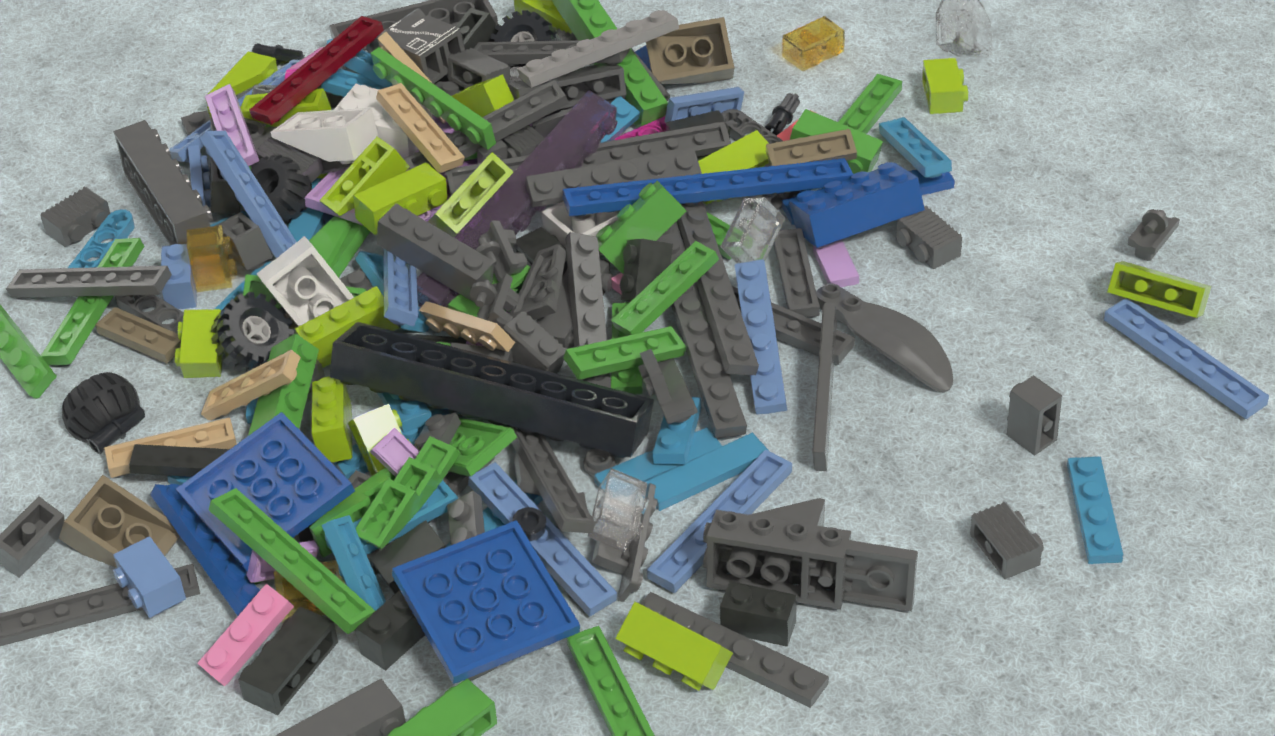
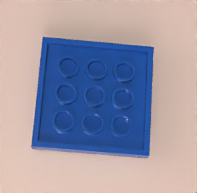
M283 412L279 413L176 488L184 502L247 572L253 549L209 511L212 499L237 488L293 538L355 492L352 483Z
M517 520L392 568V577L453 684L580 632V623Z

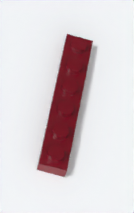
M364 16L358 18L250 108L249 111L252 118L269 125L278 122L282 116L297 106L312 91L316 90L327 78L335 74L350 59L354 58L359 51L373 42L384 31L381 21Z

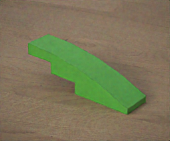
M429 436L415 459L411 457L407 459L394 481L389 478L386 480L355 528L359 539L379 549L384 548L414 517L442 482L460 455L458 449Z
M387 468L382 469L356 487L354 493L320 517L310 527L322 557L333 553L327 546L322 525L350 515L353 523L361 519L386 480L389 478L394 481L396 478Z

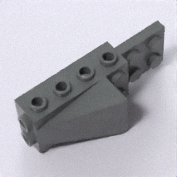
M821 498L749 515L716 510L712 523H706L703 534V542L707 543L703 568H707L708 588L726 590L729 581L795 594L797 595L798 603L840 610L843 601H851L912 612L915 598L918 551L852 541L851 531L824 527L825 499Z

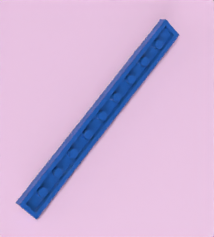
M842 158L563 189V201L569 216H584L593 213L620 211L628 204L633 205L640 198V191L649 183L654 184L657 180L680 204L824 188V185L829 182H842L851 179L853 172L846 159Z

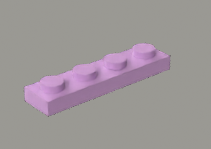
M230 84L206 95L205 98L216 130L227 132L248 167L258 162L259 158L232 86Z

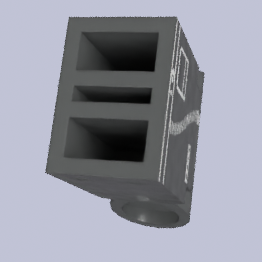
M419 8L384 30L373 42L366 46L367 52L371 54V52L379 47L377 38L386 31L433 84L448 74V57L450 55L453 56L454 53H461L462 50L465 51L460 28L432 16H425Z

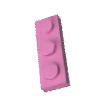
M265 584L197 664L225 686L294 606L272 587Z

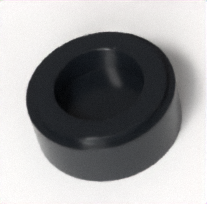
M525 507L519 509L514 514L512 522L518 521L529 541L537 540L544 535L546 517L542 511L533 507Z

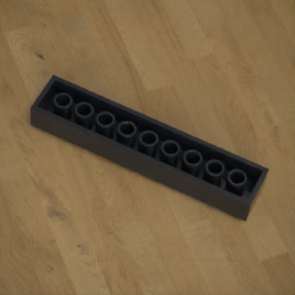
M361 322L355 323L333 342L329 377L338 379L346 385H361L368 387L375 393H391L398 395L400 399L405 401L417 400L428 403L430 407L435 409L447 408L458 411L460 415L465 417L476 416L488 419L490 423L495 425L506 424L518 427L520 431L525 433L536 432L548 435L550 439L555 441L566 440L574 442L582 448L604 450L612 456L619 458H631L648 435L654 399Z

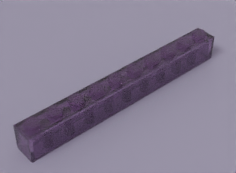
M589 90L454 238L476 250L480 246L478 242L480 236L489 230L492 221H500L503 229L513 230L515 235L519 231L523 232L529 226L533 215L537 211L541 212L546 207V205L531 206L525 185L526 176L581 167L586 156L589 153H595L604 136L612 134L618 123L616 120L617 107ZM424 272L417 278V300L420 307L428 301L448 308V304L459 295L456 291Z

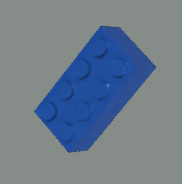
M893 162L883 163L878 166V169L871 172L855 173L851 176V179L842 182H829L824 185V188L816 191L807 190L800 192L796 198L789 200L795 228H801L803 237L816 248L925 210L918 177Z

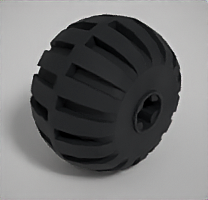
M271 155L269 159L266 156L260 158V162L252 164L251 171L284 223L288 224L292 218L297 219L301 216L303 209H307L305 206V196L312 190V183L308 175L304 176L296 173L301 169L298 164L292 163V159L282 157V155Z
M112 372L99 373L91 376L89 379H85L68 393L62 404V418L67 431L75 439L87 443V438L112 423V420H118L132 413L135 410V403L140 405V400L134 386L124 377Z

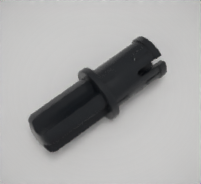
M257 43L252 48L253 53L276 58L277 66L280 63L287 64L291 60H302L305 58L302 51L283 48L282 45L268 46Z
M791 93L786 94L781 104L773 109V116L764 128L769 131L773 128L772 133L776 136L780 134L785 126L792 122L793 114L800 104L799 96L796 93L794 95Z
M135 403V410L132 413L118 420H112V423L87 438V443L96 453L102 454L105 450L104 447L112 445L119 438L124 439L126 432L145 418L144 409Z

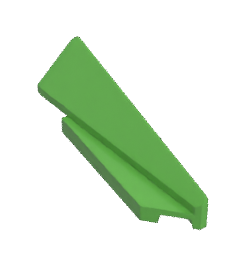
M334 216L309 242L339 278L370 231L364 225Z

